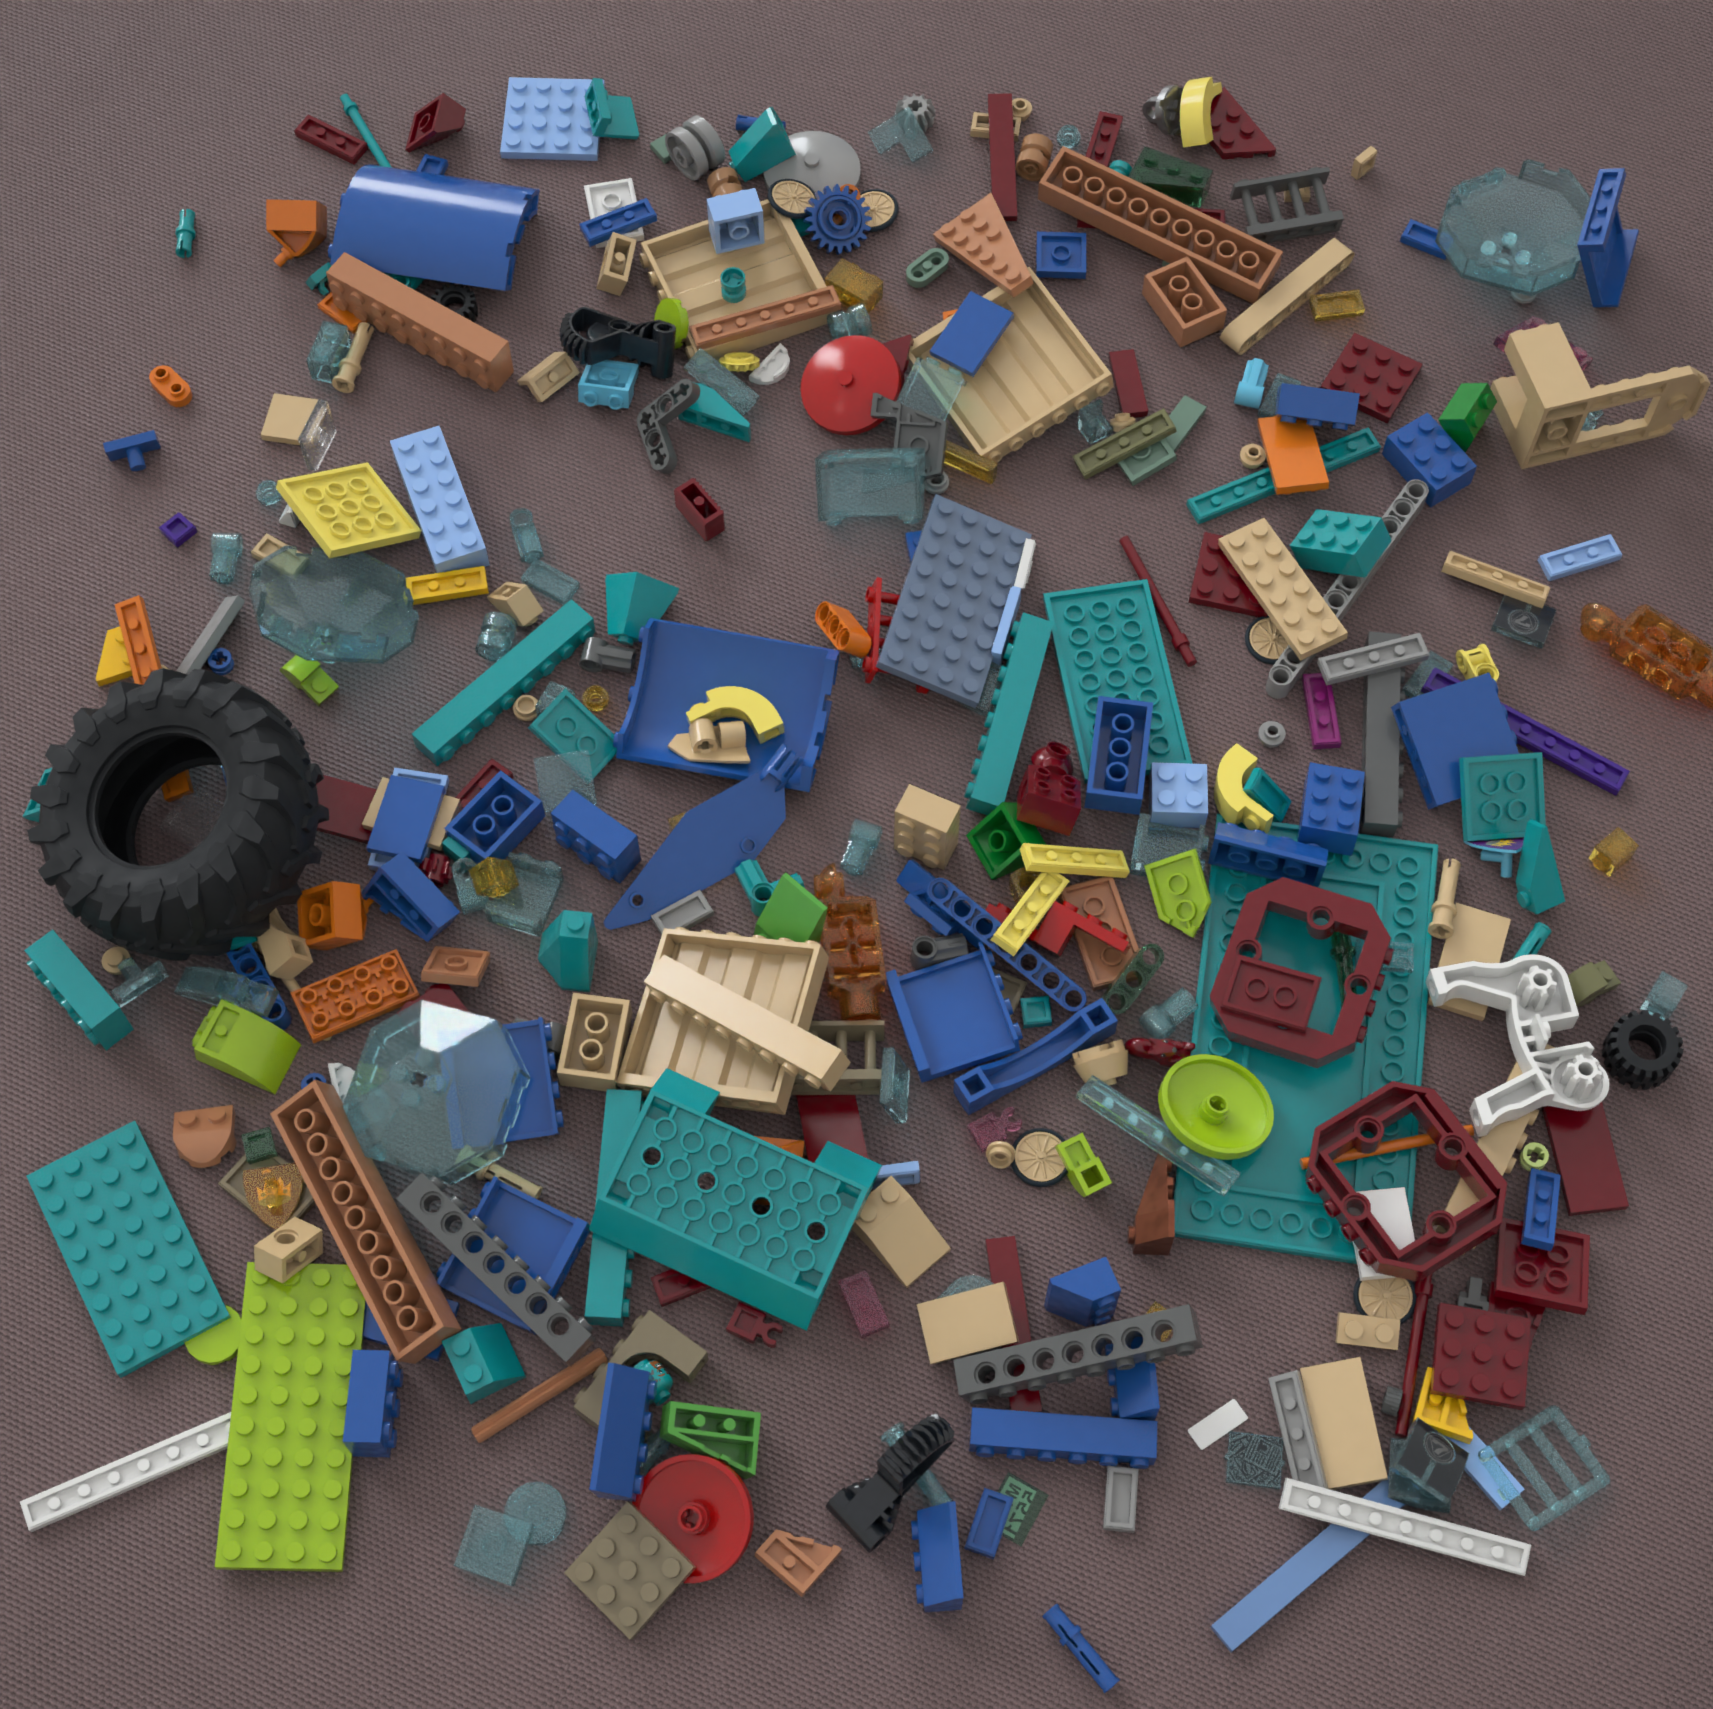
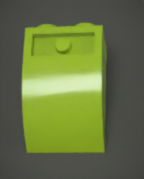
M223 999L220 1000L217 1007L212 1006L192 1039L196 1060L273 1094H276L301 1047L297 1040L276 1025Z

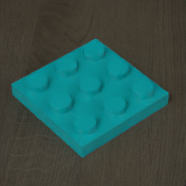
M1542 752L1459 758L1463 841L1524 837L1527 821L1531 819L1546 825Z

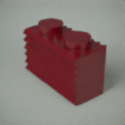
M692 478L675 488L676 508L705 541H709L725 531L724 510H721L718 503H715V500L702 488V485L696 482V478Z

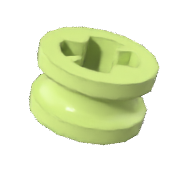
M1536 1142L1529 1143L1520 1153V1164L1527 1171H1530L1531 1168L1541 1170L1549 1159V1153L1542 1144ZM1532 1152H1536L1537 1154H1539L1537 1158H1541V1160L1538 1159L1536 1163H1534L1529 1160L1531 1156L1527 1155H1531Z

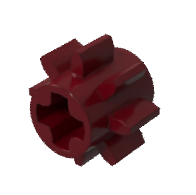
M430 854L429 858L425 857L424 861L419 865V869L437 888L443 887L444 883L448 884L449 880H452L455 870L454 867L449 866V858L441 854Z

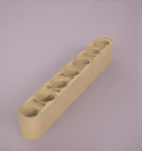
M1336 238L1331 239L1227 325L1221 333L1220 340L1239 355L1244 354L1346 269L1352 262L1355 253Z

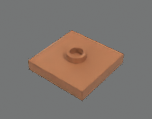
M435 946L421 972V981L478 987L490 962V952Z

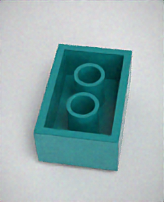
M1316 509L1290 544V547L1299 566L1303 569L1365 578L1392 540L1382 517Z

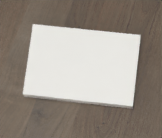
M632 178L584 185L590 219L637 202ZM642 227L622 234L636 239V242L644 241ZM609 240L596 244V248L606 247Z
M1405 1187L1356 1192L1368 1198L1371 1204L1370 1212L1399 1250L1415 1241ZM1357 1208L1347 1209L1353 1216L1361 1215ZM1353 1242L1360 1281L1396 1278L1376 1273L1371 1266H1366L1359 1256V1249Z

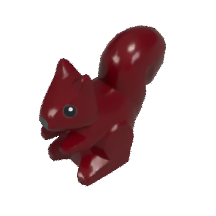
M1132 1038L1125 1042L1124 1047L1132 1056L1154 1060L1161 1066L1171 1068L1176 1062L1189 1057L1191 1051L1195 1049V1044L1168 1038Z

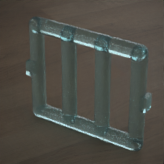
M1556 1405L1546 1408L1478 1453L1479 1460L1500 1487L1497 1492L1504 1501L1507 1499L1510 1501L1531 1531L1541 1529L1610 1483V1476L1588 1448L1591 1445L1584 1434L1579 1436ZM1552 1420L1555 1422L1595 1478L1581 1485L1540 1429ZM1530 1435L1572 1493L1561 1500L1557 1499L1517 1444L1526 1436ZM1507 1450L1548 1508L1535 1516L1493 1457Z

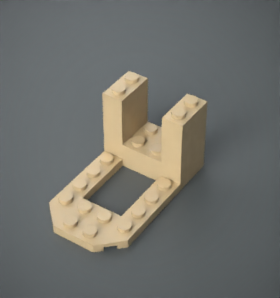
M1559 322L1510 333L1504 351L1516 375L1500 377L1494 380L1490 389L1497 400L1493 409L1521 469L1666 435L1674 429V423L1682 418L1687 421L1696 415L1711 383L1705 374L1689 365L1680 368L1673 367L1667 371L1655 374L1648 373L1642 377L1622 379L1617 383L1601 384L1590 388ZM1653 397L1644 418L1628 419L1619 424L1603 425L1598 429L1581 431L1589 412Z

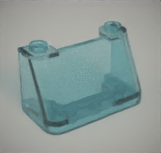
M924 448L837 449L823 451L815 458L818 521H826V525H840L842 520L847 517L898 516L899 519H903V523L914 524L923 519L925 493Z

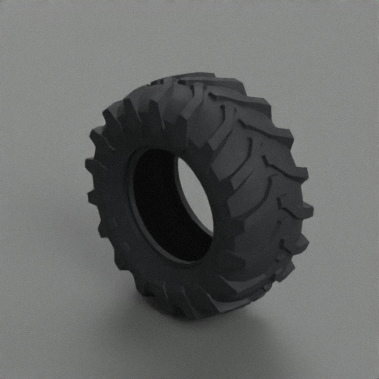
M165 668L154 670L150 673L144 685L120 681L110 687L107 703L100 709L80 708L73 716L75 727L73 736L65 745L50 744L45 756L52 764V770L46 784L33 786L30 799L40 804L39 825L27 830L29 841L41 846L46 862L38 871L47 885L56 886L59 895L64 899V906L75 918L81 916L80 922L85 927L115 945L130 951L172 961L187 960L191 954L220 956L230 951L233 938L259 937L270 929V913L279 905L296 904L302 895L297 880L306 864L320 863L323 852L314 845L318 823L329 820V809L319 804L316 784L324 779L320 766L316 763L311 764L309 754L304 748L305 741L296 727L291 729V721L276 706L249 687L202 669H194L189 674ZM204 765L223 766L226 776L225 802L215 826L207 837L192 851L174 861L156 866H140L135 851L136 828L141 813L152 795L165 782L185 770Z

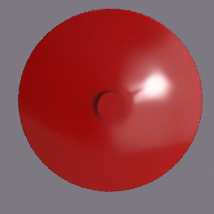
M852 335L835 339L820 348L810 359L804 370L801 380L803 405L813 421L828 432L838 435H856L867 432L885 420L871 417L873 393H878L895 402L898 401L902 382L900 368L892 353L882 343L873 338Z
M678 1455L659 1463L646 1474L642 1493L636 1495V1502H632L697 1567L683 1583H700L723 1575L740 1560L751 1539L754 1512L747 1487L730 1466L707 1455Z

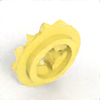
M732 352L721 357L719 365L723 370H728L729 372L753 371L760 366V359L752 353Z

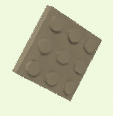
M627 1501L564 1574L629 1640H633L697 1567L632 1502Z

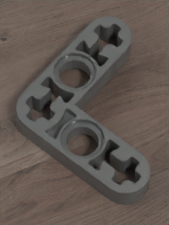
M688 379L680 380L642 409L637 416V426L651 465L655 470L663 474L671 473L677 465V456L665 425L693 405L700 396L699 385ZM672 401L670 410L665 412L666 404ZM660 435V442L654 447V439Z

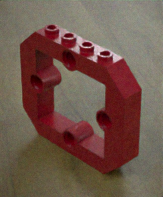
M1282 877L1247 893L1210 993V1005L1228 1040L1314 1068L1322 1067L1354 1052L1357 1042L1363 1044L1368 1028L1363 1026L1366 1016L1372 1017L1377 1002L1372 1000L1375 990L1381 991L1385 980V975L1381 974L1384 964L1389 966L1393 957L1394 949L1390 948L1391 937L1371 903ZM1269 911L1306 922L1308 933L1311 937L1318 940L1328 939L1334 931L1365 940L1355 971L1345 980V1000L1333 1035L1307 1027L1305 1033L1291 1029H1282L1277 1025L1221 1010L1220 1006L1237 954L1241 955L1249 951L1255 954L1254 959L1262 961V948L1258 940ZM1324 918L1328 923L1321 926L1315 924L1314 920ZM1355 986H1362L1366 992L1359 995L1353 993L1351 989Z
M1391 1081L1315 1128L1305 1179L1310 1191L1313 1194L1318 1193L1323 1200V1207L1331 1218L1335 1217L1338 1220L1344 1237L1349 1242L1353 1241L1359 1249V1256L1366 1266H1371L1379 1274L1420 1282L1498 1232L1502 1223L1507 1189L1505 1179L1434 1089ZM1412 1112L1437 1145L1435 1152L1437 1165L1447 1171L1456 1170L1479 1201L1455 1216L1444 1210L1432 1212L1426 1220L1422 1231L1423 1236L1399 1250L1370 1212L1371 1204L1368 1198L1363 1194L1355 1192L1333 1160L1352 1148L1363 1154L1375 1152L1380 1146L1384 1129ZM1369 1131L1374 1137L1366 1138L1360 1132ZM1453 1148L1458 1152V1155H1449L1445 1149ZM1357 1208L1361 1215L1353 1216L1347 1209ZM1440 1225L1445 1228L1447 1233L1439 1234L1433 1230L1432 1226Z

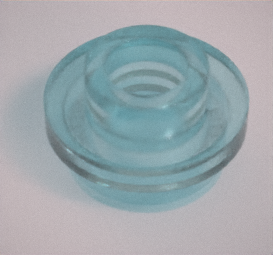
M1073 125L1061 127L1056 137L1057 143L1067 148L1076 147L1081 139L1078 129Z
M265 480L258 485L256 497L261 504L273 505L280 501L282 496L276 489L277 483L272 480Z

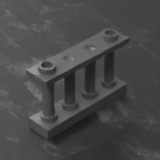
M1314 167L1308 171L1250 181L1243 179L1234 183L1230 198L1231 200L1242 198L1249 223L1244 233L1268 244L1339 231L1344 220L1342 210L1332 211L1329 209L1323 184L1326 183L1330 173L1329 167ZM1313 186L1320 214L1309 216L1305 212L1299 188ZM1289 190L1296 218L1285 220L1282 218L1275 193ZM1265 194L1273 222L1261 224L1258 222L1252 197Z

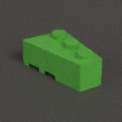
M670 1401L662 1407L659 1437L693 1454L716 1458L730 1466L740 1477L748 1479L755 1476L761 1413Z

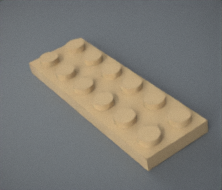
M1265 518L1218 539V546L1300 661L1347 639L1348 632Z

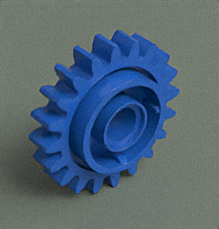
M838 184L834 185L832 191L829 186H826L823 190L824 194L819 190L815 193L817 200L814 198L808 200L812 207L804 209V212L810 215V217L803 220L804 223L810 224L805 233L813 232L814 235L811 237L810 242L819 240L817 248L820 249L826 245L827 254L833 248H835L837 255L842 253L843 248L846 253H850L852 250L851 245L856 249L860 247L858 240L865 241L867 239L863 232L871 230L865 224L872 220V217L865 216L870 207H862L861 204L865 201V198L857 200L858 191L855 190L849 194V186L847 185L842 191H840ZM833 214H838L842 217L843 223L841 226L833 222Z

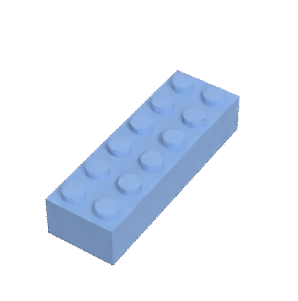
M440 426L390 440L396 464L436 573L489 566L486 547Z

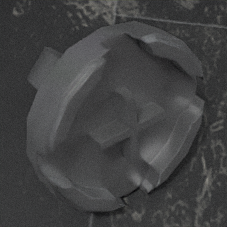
M1177 85L1164 87L1158 96L1151 97L1142 107L1143 114L1147 120L1157 123L1159 130L1166 135L1181 133L1180 102L1183 88H1179Z

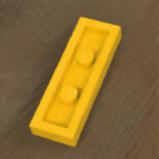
M485 566L406 578L410 606L489 594Z

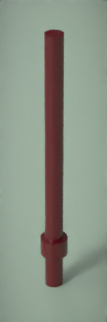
M1128 536L1122 537L1119 542L1139 579L1148 580L1153 604L1172 637V645L1177 652H1180L1188 667L1195 665L1197 660L1189 648L1190 642L1187 636L1181 633L1130 538Z
M1432 1274L1415 1283L1417 1298L1403 1379V1393L1395 1435L1406 1438L1408 1435L1428 1300L1432 1298L1434 1285L1431 1284Z

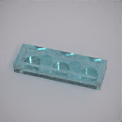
M701 347L684 366L688 373L702 384L713 388L743 417L760 398L755 391Z

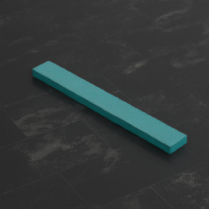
M1369 427L1322 445L1319 449L1326 473L1380 452L1381 445ZM1269 467L1190 498L1187 500L1186 505L1199 525L1276 494Z

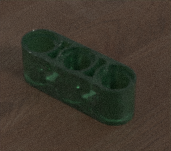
M1147 944L1136 950L1101 998L1104 999L1114 1016L1122 1014L1129 1009L1162 965L1164 952L1160 946ZM1145 950H1149L1154 954L1155 961L1153 965H1148L1144 962L1143 953ZM1129 972L1134 973L1138 978V984L1135 988L1130 987L1126 982V976ZM1111 995H1116L1120 998L1121 1007L1119 1010H1114L1110 1007L1109 998Z

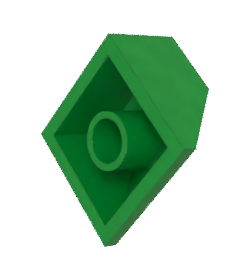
M1461 383L1438 420L1444 431L1466 452L1496 405L1497 400L1488 383Z
M1011 802L999 804L966 835L991 880H996L1025 867L1020 852L1023 843L1046 845L1035 825L1017 820V803Z

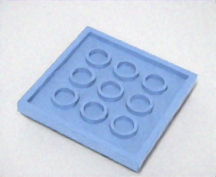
M509 77L500 149L501 158L598 161L600 137L593 136L584 97L592 79Z

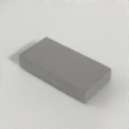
M698 890L651 915V919L662 936L664 928L675 929L676 927L690 929L714 916V911L701 890Z
M1107 1466L1103 1530L1135 1532L1139 1469Z

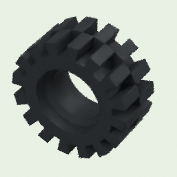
M450 283L451 287L447 288L445 284L442 285V291L438 288L435 290L436 295L432 294L431 299L445 307L454 303L463 304L464 306L454 312L472 322L476 321L475 316L478 317L476 297L468 286L464 288L463 284H458V287H455V283Z

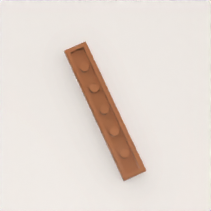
M833 285L691 325L689 326V332L697 351L841 310V303Z

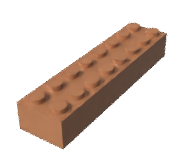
M345 252L326 272L333 302L340 310H347L353 313L363 322L367 320L380 332L389 333L400 343L409 344L420 354H427L442 366L447 365L456 370L462 377H469L476 381L482 388H489L497 392L513 374L514 369L509 342L504 338Z

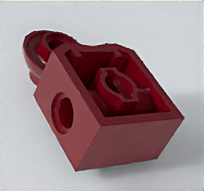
M1055 741L1049 742L1047 746L1038 749L1032 754L1031 761L1033 765H1028L1017 791V820L1070 836L1081 811V782L1072 776L1074 767L1069 756L1071 751L1064 744Z

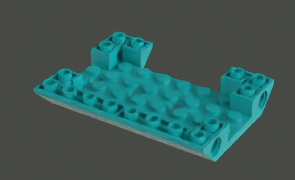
M666 1068L651 1088L598 1198L589 1231L807 1331L831 1280L834 1266L855 1220H858L882 1165L830 1141H827L816 1161L812 1163L711 1117L710 1114L720 1092ZM650 1149H656L661 1153L660 1161L655 1165H649L644 1161V1155ZM703 1174H711L715 1177V1185L709 1190H703L698 1185V1180ZM761 1198L768 1200L770 1203V1209L764 1215H758L753 1211L754 1202ZM818 1223L824 1226L825 1235L821 1239L813 1240L808 1236V1229L812 1224Z

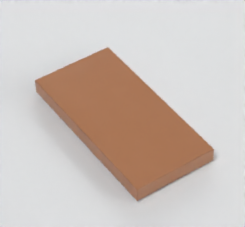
M1101 877L1066 886L1059 895L1062 903L1065 900L1078 907L1077 913L1085 918L1090 914L1103 921L1101 927L1110 932L1113 928L1120 930L1128 935L1126 941L1131 944L1129 951L1125 955L1076 928L1073 936L1092 990L1096 991L1147 977L1148 973L1114 878Z

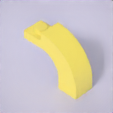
M1212 77L1189 80L1183 88L1180 102V129L1183 148L1205 145L1213 140L1210 116L1211 103L1213 98L1222 92L1221 82L1213 83Z
M725 686L706 691L708 702L705 704H695L686 712L689 725L700 718H707L712 722L725 717L741 719L750 725L760 744L785 733L783 721L775 707L759 693L743 687Z
M1236 743L1223 756L1219 764L1214 785L1215 804L1227 823L1238 825L1242 822L1249 830H1261L1267 834L1270 831L1274 815L1252 800L1243 791L1242 787L1247 782L1253 768H1256L1258 758Z

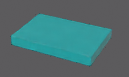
M566 688L528 727L534 735L587 784L617 754V748L613 747L615 734Z

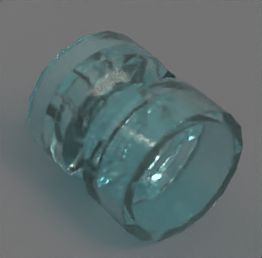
M862 303L848 307L846 313L844 311H836L827 315V322L833 340L845 336H868L872 334L870 317Z
M501 612L485 614L481 633L478 636L475 647L476 653L482 658L494 662L501 659L512 649V641L515 638L518 627L517 621L513 617Z

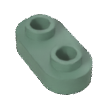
M933 248L912 262L906 269L907 283L912 287L922 288L947 270L949 265L947 252L940 248Z

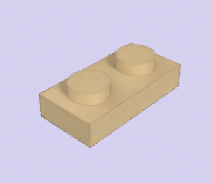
M1338 1312L1335 1343L1398 1350L1400 1319Z

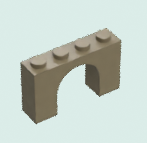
M649 1310L645 1316L640 1315L631 1327L632 1333L626 1340L621 1339L612 1351L614 1356L608 1363L631 1367L645 1359L659 1361L691 1384L709 1358L706 1350ZM602 1363L593 1375L595 1380L588 1389L586 1387L582 1388L574 1399L576 1414L597 1430L599 1428L608 1363ZM652 1428L650 1431L645 1432L644 1443L653 1433Z

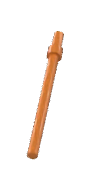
M1471 1124L1463 1126L1470 1136H1474V1129ZM1428 1133L1381 1142L1379 1148L1370 1154H1363L1352 1148L1334 1159L1333 1162L1340 1163L1435 1144V1142ZM1309 1157L1300 1158L1302 1170L1307 1169Z

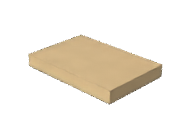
M382 777L362 822L364 829L373 830L389 782L388 778ZM444 795L427 847L442 850V842L447 838L444 828L456 817L461 805L460 799Z
M1005 1282L917 1304L930 1364L1019 1342Z

